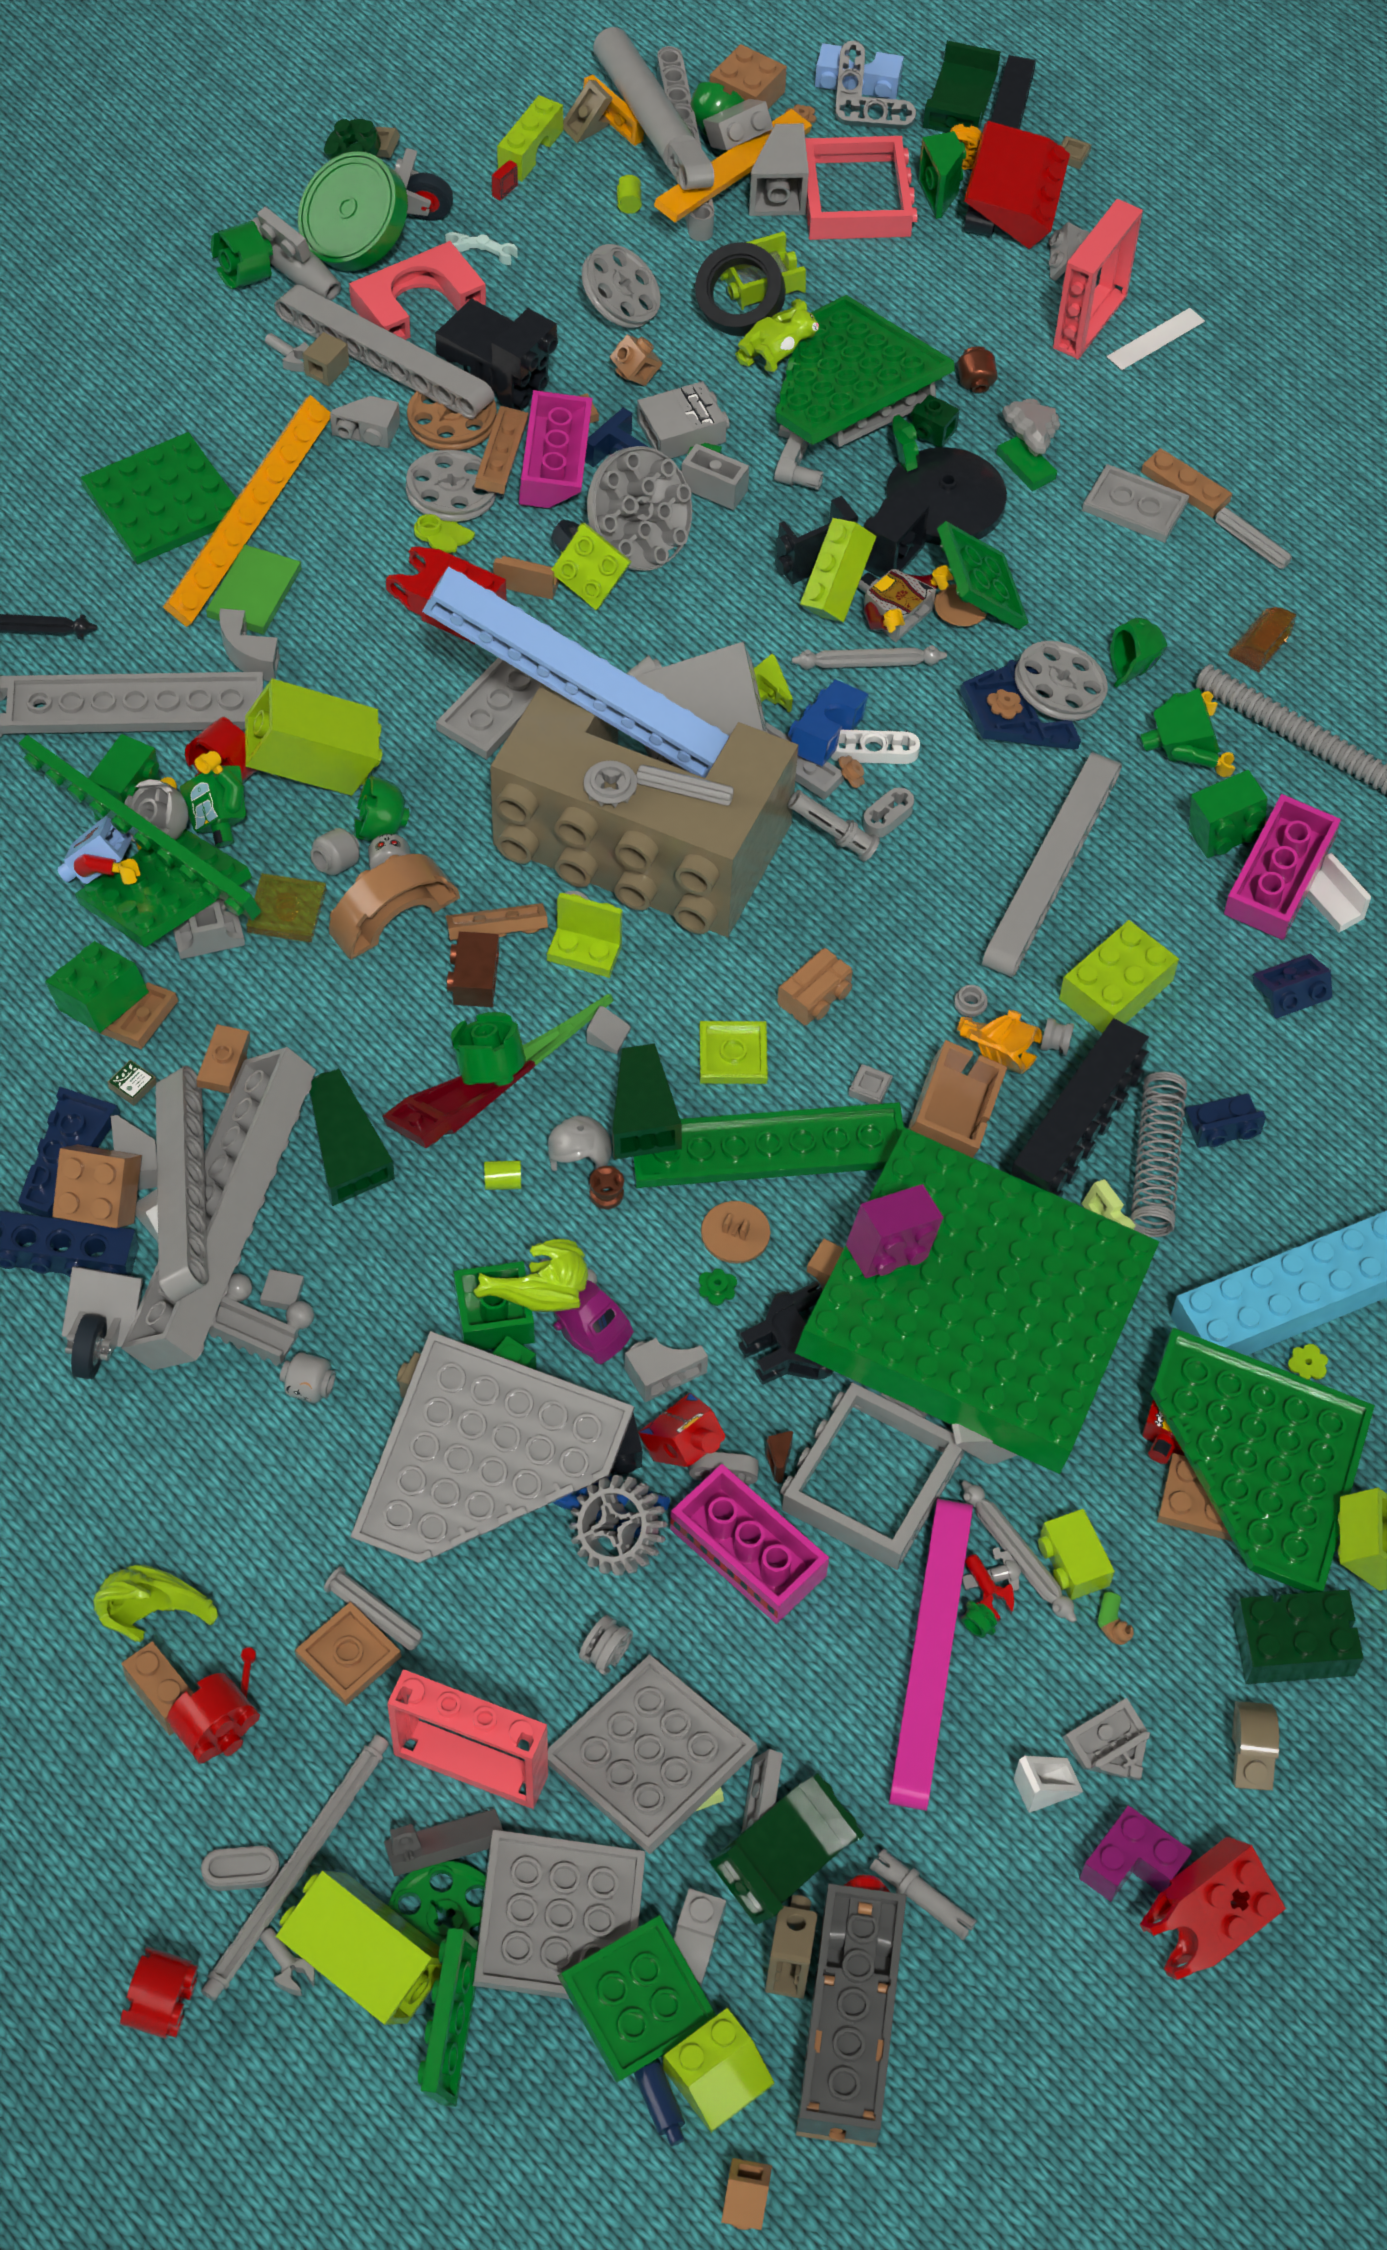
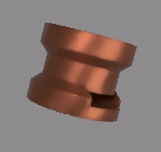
M612 1166L599 1167L593 1171L590 1176V1199L595 1206L601 1209H612L620 1205L624 1196L623 1174Z

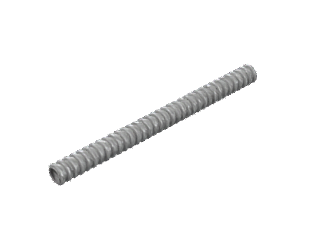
M1212 664L1205 666L1199 674L1196 688L1204 689V692H1211L1214 699L1221 698V703H1229V707L1232 709L1237 707L1239 713L1245 712L1246 717H1254L1255 722H1263V726L1266 728L1270 726L1271 731H1279L1281 737L1288 736L1290 742L1295 740L1297 746L1301 747L1304 745L1306 751L1313 750V755H1322V760L1327 761L1329 759L1331 765L1335 766L1338 764L1340 770L1346 769L1347 774H1355L1356 779H1364L1366 785L1371 783L1373 784V789L1377 790L1380 788L1382 794H1387V763L1383 765L1381 759L1374 760V755H1365V750L1360 749L1358 751L1357 746L1354 744L1349 746L1347 740L1341 741L1340 736H1332L1331 731H1323V727L1320 725L1314 726L1312 720L1307 722L1306 717H1298L1296 711L1289 712V708L1287 706L1282 708L1280 702L1276 701L1273 703L1271 697L1264 698V694L1262 692L1256 693L1255 688L1251 687L1248 689L1246 683L1239 684V679H1231L1230 674L1226 673L1223 675L1221 669L1214 670V665Z

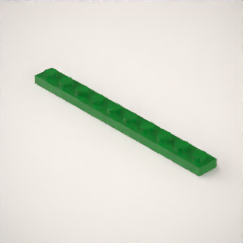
M26 735L18 743L26 754L23 758L24 761L33 770L38 772L42 769L46 772L45 776L55 786L60 787L63 784L67 787V792L79 803L83 800L88 802L89 808L102 819L105 816L110 818L112 825L122 834L131 833L135 842L144 850L148 851L152 848L156 851V856L168 867H171L172 864L177 866L179 873L187 881L194 883L196 880L202 884L201 888L212 899L216 900L218 897L225 901L224 905L236 916L243 914L253 921L262 912L250 893L29 735Z

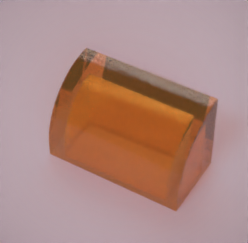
M1278 607L1264 610L1232 647L1228 656L1260 673L1291 636L1296 614Z

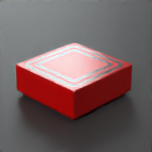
M511 160L507 161L492 174V197L499 201L518 186L517 164Z

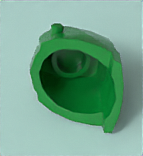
M1134 618L1120 625L1114 631L1110 644V656L1117 678L1114 684L1116 688L1150 670L1167 648L1166 639L1160 628L1149 620Z

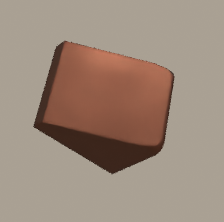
M793 1431L768 1436L765 1454L774 1481L777 1484L783 1482L792 1448Z

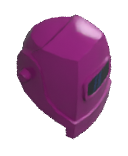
M587 1280L585 1290L579 1292L580 1307L573 1310L554 1311L557 1322L553 1326L557 1331H562L564 1338L574 1348L592 1357L595 1363L601 1365L621 1351L634 1331L625 1314L609 1295L592 1281Z

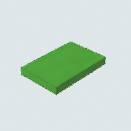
M244 544L206 609L207 617L220 621V608L245 610L247 630L264 635L301 571V561Z

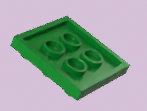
M947 521L937 528L941 539L940 546L946 553L949 562L948 569L955 579L957 585L956 593L959 598L965 603L969 602L975 605L985 614L989 613L997 617L1002 623L1010 624L1019 630L1027 625L1029 622L1005 554Z
M660 1915L557 1975L616 2083L673 2049L716 2016Z

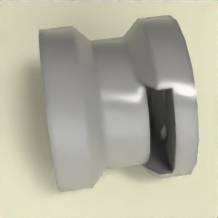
M1048 1018L1041 1050L1055 1049L1063 1053L1062 1055L1067 1056L1074 1024L1063 1025L1057 1023L1053 1018Z

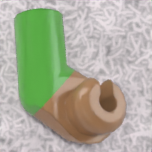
M1106 1592L1103 1595L1098 1626L1112 1643L1123 1645L1132 1639L1134 1630L1132 1625L1127 1626V1622L1121 1621L1118 1617L1121 1596L1116 1593Z

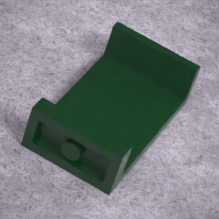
M947 40L944 62L932 98L927 99L925 105L923 128L947 133L954 126L963 124L964 127L970 128L972 125L980 130L998 74L1001 51Z
M816 1773L796 1785L712 1858L709 1863L754 1924L758 1925L778 1914L784 1908L782 1903L844 1847L860 1840L864 1834L857 1826L853 1815L846 1811L836 1798L830 1784Z

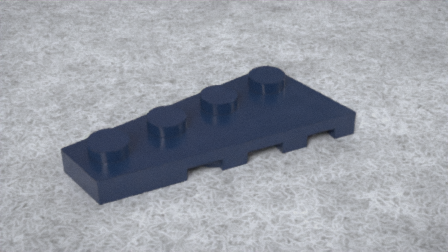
M59 1087L56 1095L58 1101L55 1110H51L47 1120L49 1126L44 1139H40L37 1148L39 1153L37 1160L30 1167L18 1200L22 1210L38 1216L52 1218L60 1148L77 1144L98 1148L112 1127L111 1116L120 1115L117 1105Z

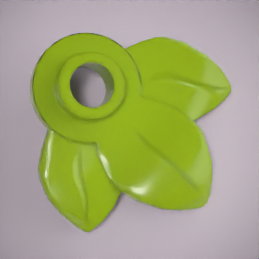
M433 514L420 516L414 525V534L417 538L428 542L432 548L440 549L447 553L456 552L457 546L465 545L475 537V532L457 524L458 521H443Z

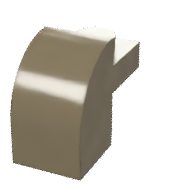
M1235 1701L1232 1739L1236 1746L1233 1785L1235 1788L1273 1791L1275 1760L1279 1756L1277 1712L1273 1704Z

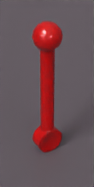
M250 1647L243 1649L241 1652V1660L244 1662L240 1691L246 1698L251 1663L256 1660V1652Z

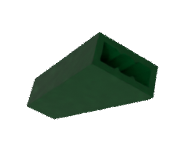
M655 1043L622 1048L612 1128L614 1160L682 1149V1123Z
M340 1069L317 1075L311 1081L312 1087L309 1093L329 1201L334 1206L395 1179L392 1158Z

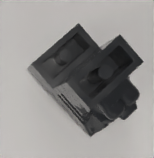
M471 298L435 332L436 354L445 358L448 362H456L459 365H463L464 371L486 382L498 394V400L504 407L516 410L525 408L532 398L533 390L542 391L548 384V354H551L558 344L557 323L530 308H527L515 321H512Z

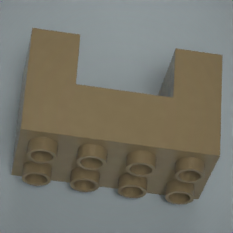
M541 684L490 765L493 845L497 846L501 854L513 862L526 864L532 860L555 869L558 875L571 885L585 887L589 884L596 885L615 893L616 897L624 905L632 909L646 910L648 907L674 916L676 921L690 932L704 934L710 930L728 938L792 824L793 809L788 808V802L795 790L798 744L738 722L706 778L618 745L617 728L544 684ZM618 761L629 766L635 775L640 765H647L729 785L734 788V796L731 804L726 806L637 783L636 794L630 797L628 803L620 802L616 808L612 804L605 803L601 807L598 801H590L588 793L584 791V776L590 767L599 762ZM604 781V788L612 787L616 789V782L609 784Z

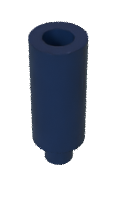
M655 2062L637 2070L634 2076L658 2135H666L670 2146L685 2141L681 2127L685 2124V2121L661 2063Z

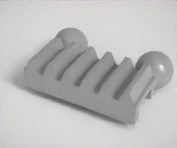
M243 1274L231 1275L229 1289L220 1302V1307L216 1312V1321L210 1327L209 1334L213 1338L221 1337L226 1344L229 1341L232 1342L239 1350L242 1347L245 1348L250 1355H253L255 1352L264 1361L268 1358L275 1366L282 1364L298 1338V1331L312 1324L314 1320L313 1308L304 1301L294 1302L286 1311L287 1324L239 1303L250 1296L252 1283Z

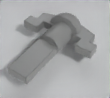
M999 1547L992 1549L994 1559H1002L1004 1564L987 1570L992 1580L996 1583L1008 1579L1009 1584L1013 1587V1591L1019 1590L1020 1566L1014 1561L1008 1550L1000 1552ZM972 1574L963 1576L962 1580L965 1590L979 1587Z

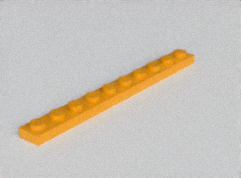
M309 395L304 399L163 605V608L184 626L187 627L194 621L240 553L244 544H246L330 420L331 412L313 396Z

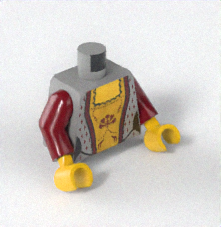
M939 566L932 574L925 576L905 574L897 569H892L880 580L869 572L861 578L858 588L866 592L864 615L869 628L873 631H883L894 642L901 639L933 610L936 589L945 590L948 587L947 581L954 579L948 566Z

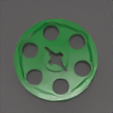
M452 1861L412 1871L398 1884L388 1906L440 1947L441 1941L447 1939L448 1927L444 1924L439 1927L437 1926V1910L446 1917L452 1914L453 1928L464 1929L470 1935L472 1929L480 1926L482 1906H470L465 1898L472 1889L479 1888L484 1890L486 1876L469 1865ZM435 1875H448L453 1882L451 1888L445 1892L433 1890L430 1881ZM408 1896L417 1898L421 1903L418 1912L412 1915H406L398 1908L399 1902Z

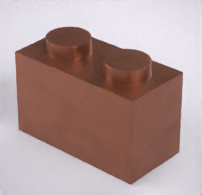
M459 931L458 943L451 945L450 964H455L454 972L448 971L447 991L453 992V1005L493 1008L499 960V934Z

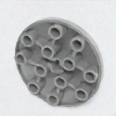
M645 446L623 448L607 457L593 476L587 499L589 520L587 525L632 561L627 569L645 571L660 568L675 557L687 542L692 522L691 489L678 466L661 451ZM678 546L674 554L668 558V550Z

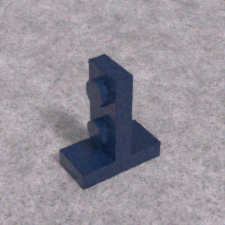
M623 407L588 437L585 456L587 464L595 467L608 454L611 455L623 448L635 446L648 447L631 436L632 413Z

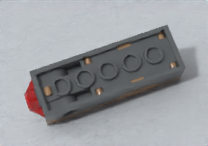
M857 1875L844 1885L828 1884L796 2136L876 2148L881 2130L907 1895L891 1893L881 1879L875 1876Z

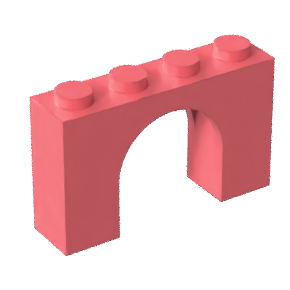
M451 241L349 283L351 306L359 316L405 340L411 338L410 317L396 298L407 290L413 288L437 290L450 301L457 311L471 298L486 305V285Z

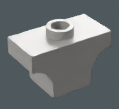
M219 900L173 929L180 959L245 945L239 917L232 912L222 910Z

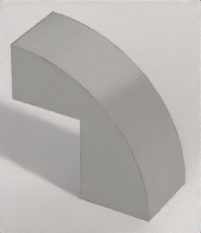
M220 608L219 619L222 641L229 659L243 672H263L265 681H270L271 678L276 679L280 660L278 638L247 635L245 610Z

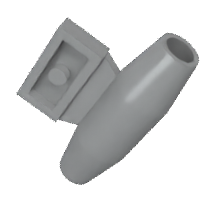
M266 206L257 213L258 217L253 218L251 221L255 222L263 239H268L272 245L273 255L269 257L270 264L295 284L302 285L330 301L333 300L340 292L341 283L325 264L309 250L306 238Z

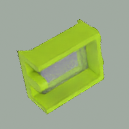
M784 231L746 242L758 245L772 255L784 278L786 293L796 290L806 293V269L804 266L797 268V257L794 251L786 252V234ZM741 264L727 269L720 275V279L722 281L725 280L727 283L730 298L737 301L741 310H744V306L763 301L767 292L768 281L767 276L759 268Z

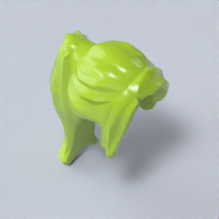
M553 1239L538 1243L530 1249L532 1256L545 1255L549 1256L551 1260L540 1263L531 1262L529 1268L531 1273L535 1274H529L520 1278H493L480 1273L478 1276L480 1284L473 1289L477 1298L496 1296L524 1306L532 1311L554 1312L573 1310L580 1307L579 1292L585 1290L587 1284L588 1269L583 1259L585 1254L577 1246L576 1242L567 1239Z
M133 1565L110 1574L93 1598L94 1611L99 1616L102 1625L126 1635L135 1642L144 1640L145 1631L133 1626V1624L147 1617L150 1613H155L157 1610L187 1611L197 1615L208 1625L214 1624L218 1617L217 1608L212 1604L213 1601L211 1599H208L205 1595L172 1574L147 1565Z

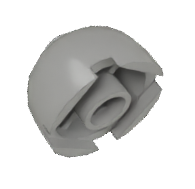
M149 779L140 782L135 786L139 789L133 797L128 795L124 804L174 840L178 839L186 828L188 821V806L182 794L171 785L162 781Z

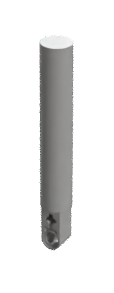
M610 27L600 32L593 45L596 57L683 190L712 187L714 184L712 163L626 32L618 27Z

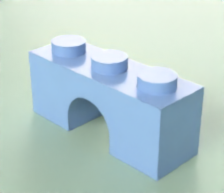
M822 43L816 65L815 87L837 90L842 46ZM876 52L875 59L871 63L864 65L862 95L896 99L902 78L904 56ZM849 59V68L854 69L855 63ZM847 76L843 79L842 84L846 89L852 90L858 86V81L853 76Z

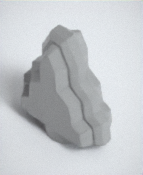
M1026 399L1022 402L1013 401L1010 405L1003 407L1002 410L1008 427L1014 429L1017 437L1025 441L1028 450L1034 456L1045 454L1051 443L1050 439L1054 438L1056 431L1060 427V420L1058 414H1056V409L1040 405L1035 399Z

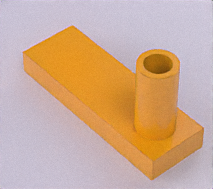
M593 74L584 78L583 88L589 80H595L613 98L603 113L610 121V125L634 146L643 142L644 130L627 103Z

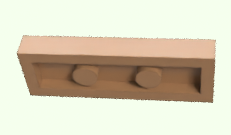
M1162 448L1142 465L1141 473L1158 484L1189 495L1188 503L1212 518L1231 501V492Z
M543 903L445 916L449 939L457 941L459 931L499 934V937H503L510 932L535 933L540 928H548L547 914Z

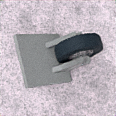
M76 1266L72 1267L62 1337H67L68 1340L65 1353L72 1354L71 1369L74 1376L93 1379L99 1370L101 1361H108L113 1350L117 1346L122 1347L139 1308L143 1278Z

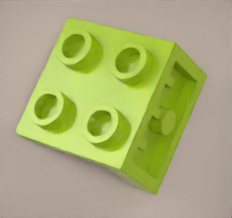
M559 893L557 898V930L547 952V961L610 978L622 948V909L609 903L587 900L579 895Z

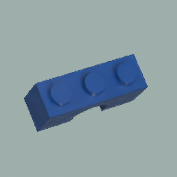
M836 679L827 689L823 688L816 702L813 705L809 704L803 713V717L799 721L795 720L790 727L788 737L791 738V742L798 744V756L823 767L837 749L840 731L854 730L863 719L869 694Z

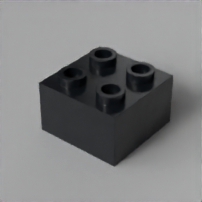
M900 489L891 498H886L879 512L874 517L870 516L863 526L877 536L864 569L879 578H882L892 569L902 572L925 546L930 505Z

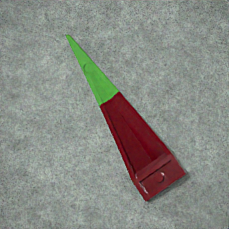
M611 993L550 1031L524 1044L523 1049L526 1061L524 1066L513 1075L514 1080L511 1083L498 1086L494 1082L467 1085L463 1083L462 1076L456 1077L406 1097L382 1116L386 1126L424 1148L436 1143L443 1135L456 1133L593 1019L599 1006L606 1008L614 1001Z

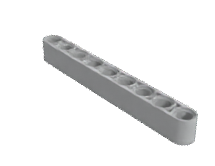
M673 46L663 47L658 51L657 81L701 146L695 113L690 105L691 94L682 53ZM712 198L685 216L688 234L696 241H706L713 236L714 205Z
M294 285L274 303L277 314L285 322L315 338H318L325 332L341 339L348 344L349 356L445 405V407L462 414L466 418L473 419L494 400V393L491 387L483 380L302 285Z
M1091 752L993 935L983 957V966L1012 978L1015 976L1118 779L1122 763Z
M183 1066L157 1082L155 1086L159 1283L165 1295L174 1302L205 1286L208 1282L202 1088L197 1087V1074L189 1066Z

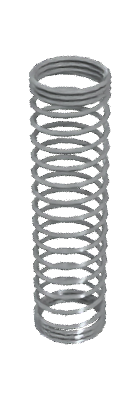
M1167 1071L1149 1074L1144 1079L1143 1085L1144 1093L1142 1096L1143 1102L1138 1134L1139 1148L1137 1149L1138 1157L1136 1159L1137 1166L1135 1169L1136 1176L1134 1178L1135 1185L1133 1188L1134 1195L1130 1219L1136 1225L1135 1231L1149 1237L1168 1235L1175 1227L1176 1216L1174 1211L1177 1206L1174 1202L1177 1200L1175 1193L1178 1190L1176 1183L1179 1180L1177 1174L1180 1170L1178 1164L1181 1161L1179 1157L1182 1151L1180 1146L1182 1144L1181 1136L1183 1130L1181 1128L1184 1125L1182 1118L1185 1115L1183 1109L1186 1105L1184 1100L1187 1096V1082L1180 1075ZM1155 1080H1170L1179 1083L1183 1089L1168 1084L1155 1085L1149 1088L1148 1084ZM1170 1087L1179 1090V1092L1166 1094L1152 1089ZM1150 1099L1156 1103L1149 1105L1147 1101ZM1182 1103V1107L1180 1108L1175 1104ZM1153 1106H1171L1179 1110L1162 1111L1153 1108ZM1150 1108L1155 1113L1148 1114L1146 1110ZM1181 1112V1117L1174 1113ZM1160 1114L1170 1115L1177 1119L1161 1120L1152 1116ZM1149 1117L1155 1122L1147 1123L1145 1120ZM1180 1121V1126L1176 1125L1174 1122ZM1168 1124L1175 1126L1176 1128L1160 1129L1155 1128L1151 1125ZM1146 1127H1149L1156 1131H1150L1147 1133L1144 1129ZM1179 1130L1180 1133L1179 1135L1173 1133V1131ZM1167 1133L1175 1137L1158 1138L1150 1134ZM1148 1136L1154 1140L1146 1142L1143 1138ZM1178 1139V1140H1179V1143H1178V1145H1177L1176 1143H1174V1142H1172V1141ZM1162 1142L1172 1144L1174 1147L1161 1148L1150 1143ZM1147 1145L1153 1149L1145 1151L1143 1147ZM1176 1148L1178 1149L1177 1154L1174 1153L1173 1151H1170V1150H1173V1149H1176ZM1150 1152H1166L1174 1156L1160 1157L1152 1155ZM1146 1154L1152 1157V1159L1144 1160L1142 1156ZM1177 1158V1162L1174 1163L1169 1159ZM1164 1161L1171 1163L1173 1165L1158 1166L1150 1164L1148 1162ZM1146 1164L1153 1168H1147L1143 1170L1141 1168V1165ZM1176 1167V1172L1169 1170V1168ZM1159 1170V1171H1166V1172H1169V1173H1171V1174H1170V1175H1156V1174H1151V1173H1149V1172H1147V1171ZM1145 1173L1151 1177L1142 1179L1140 1175ZM1173 1176H1175V1178H1176L1174 1182H1173L1172 1180H1170V1179H1167V1178L1173 1177ZM1164 1180L1170 1182V1184L1158 1185L1147 1181ZM1143 1182L1151 1187L1142 1189L1139 1184ZM1173 1185H1174V1187H1175V1188H1174V1191H1172V1190H1170V1189H1168V1188H1165V1187H1170V1186H1173ZM1160 1189L1168 1191L1170 1193L1156 1194L1148 1192L1146 1190ZM1144 1192L1151 1196L1141 1198L1138 1194ZM1173 1195L1174 1198L1173 1200H1170L1166 1198V1196ZM1145 1199H1162L1168 1202L1153 1203L1146 1201ZM1142 1201L1149 1204V1206L1139 1207L1137 1203ZM1171 1204L1173 1205L1172 1210L1168 1209L1167 1207H1163ZM1156 1216L1166 1219L1167 1221L1152 1222L1145 1220L1141 1217ZM1138 1218L1145 1223L1153 1225L1169 1223L1170 1225L1163 1228H1147L1137 1224L1135 1219Z

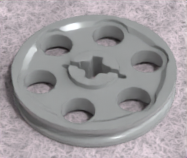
M605 244L596 248L585 259L582 266L584 289L592 304L605 318L625 328H638L645 325L657 314L661 299L659 286L652 271L639 256L625 247ZM613 256L620 260L622 266L615 263ZM594 263L601 266L603 273L596 269ZM635 274L642 278L644 285L638 282ZM598 288L604 290V292L607 295V298L603 297L599 293ZM639 299L643 300L646 303L648 310L643 308V306L639 302ZM621 306L627 309L630 317L623 313Z
M439 450L427 453L411 464L406 476V494L411 504L423 514L436 515L443 521H465L484 514L493 505L496 492H488L484 495L473 492L480 489L474 487L477 474L472 475L466 471L470 469L478 471L482 459L464 451ZM447 463L451 466L447 468H441L437 466V464ZM418 476L428 477L429 480L418 481L415 478ZM426 496L435 497L437 500L429 502L425 501L423 498ZM455 503L465 504L466 507L455 508L452 505Z
M1041 641L1032 644L1022 653L1015 668V681L1022 696L1040 712L1057 719L1068 721L1086 719L1099 710L1107 695V679L1100 665L1083 650L1064 642ZM1044 653L1053 655L1056 661L1047 659ZM1073 663L1082 665L1086 671L1076 669ZM1025 667H1032L1036 669L1039 674H1032L1028 670H1026ZM1084 687L1094 689L1097 694L1088 693ZM1036 690L1046 692L1050 698L1040 696ZM1066 700L1074 701L1079 708L1069 706Z

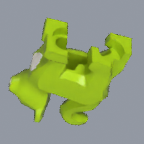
M795 299L791 302L793 308L781 311L771 318L766 317L758 321L738 343L740 349L735 355L739 363L749 367L754 363L753 358L762 355L766 360L765 370L774 372L778 368L777 363L791 354L802 339L813 338L819 329V323L814 315L807 311L805 301Z

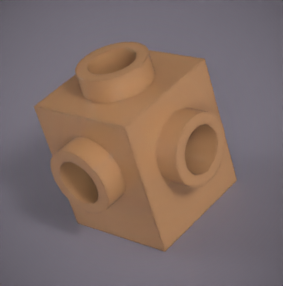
M627 334L609 356L616 364L615 370L621 377L643 386L647 385L663 364L652 351L654 346L642 336L638 339Z

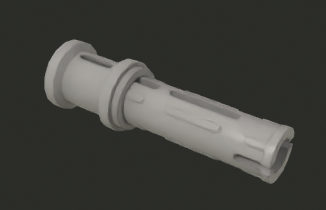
M797 790L791 796L788 808L793 809L813 824L834 836L838 846H846L858 854V858L863 862L867 861L874 854L879 845L880 838L875 834L870 836L858 828V824L854 820H843L826 807L802 793L801 790Z

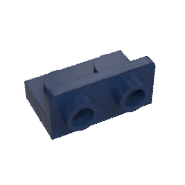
M1311 953L1253 974V985L1270 999L1271 1015L1275 1018H1280L1332 998L1331 970Z
M1249 1093L1187 1107L1184 1112V1117L1197 1148L1205 1146L1218 1147L1227 1141L1240 1138L1243 1140L1252 1139L1261 1134L1266 1120L1264 1111H1256Z

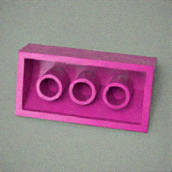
M533 390L519 504L550 508L581 492L593 398Z

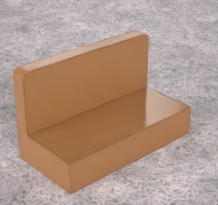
M502 556V559L495 558L493 563L494 574L506 579V589L553 600L560 580L554 576V571L551 570L552 567Z

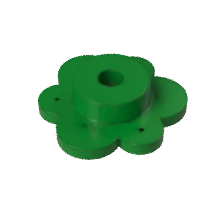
M715 1269L712 1273L704 1272L699 1276V1284L701 1286L699 1288V1295L703 1298H708L710 1304L719 1306L724 1303L725 1299L731 1300L735 1297L734 1288L737 1286V1279L732 1274H725L722 1269Z

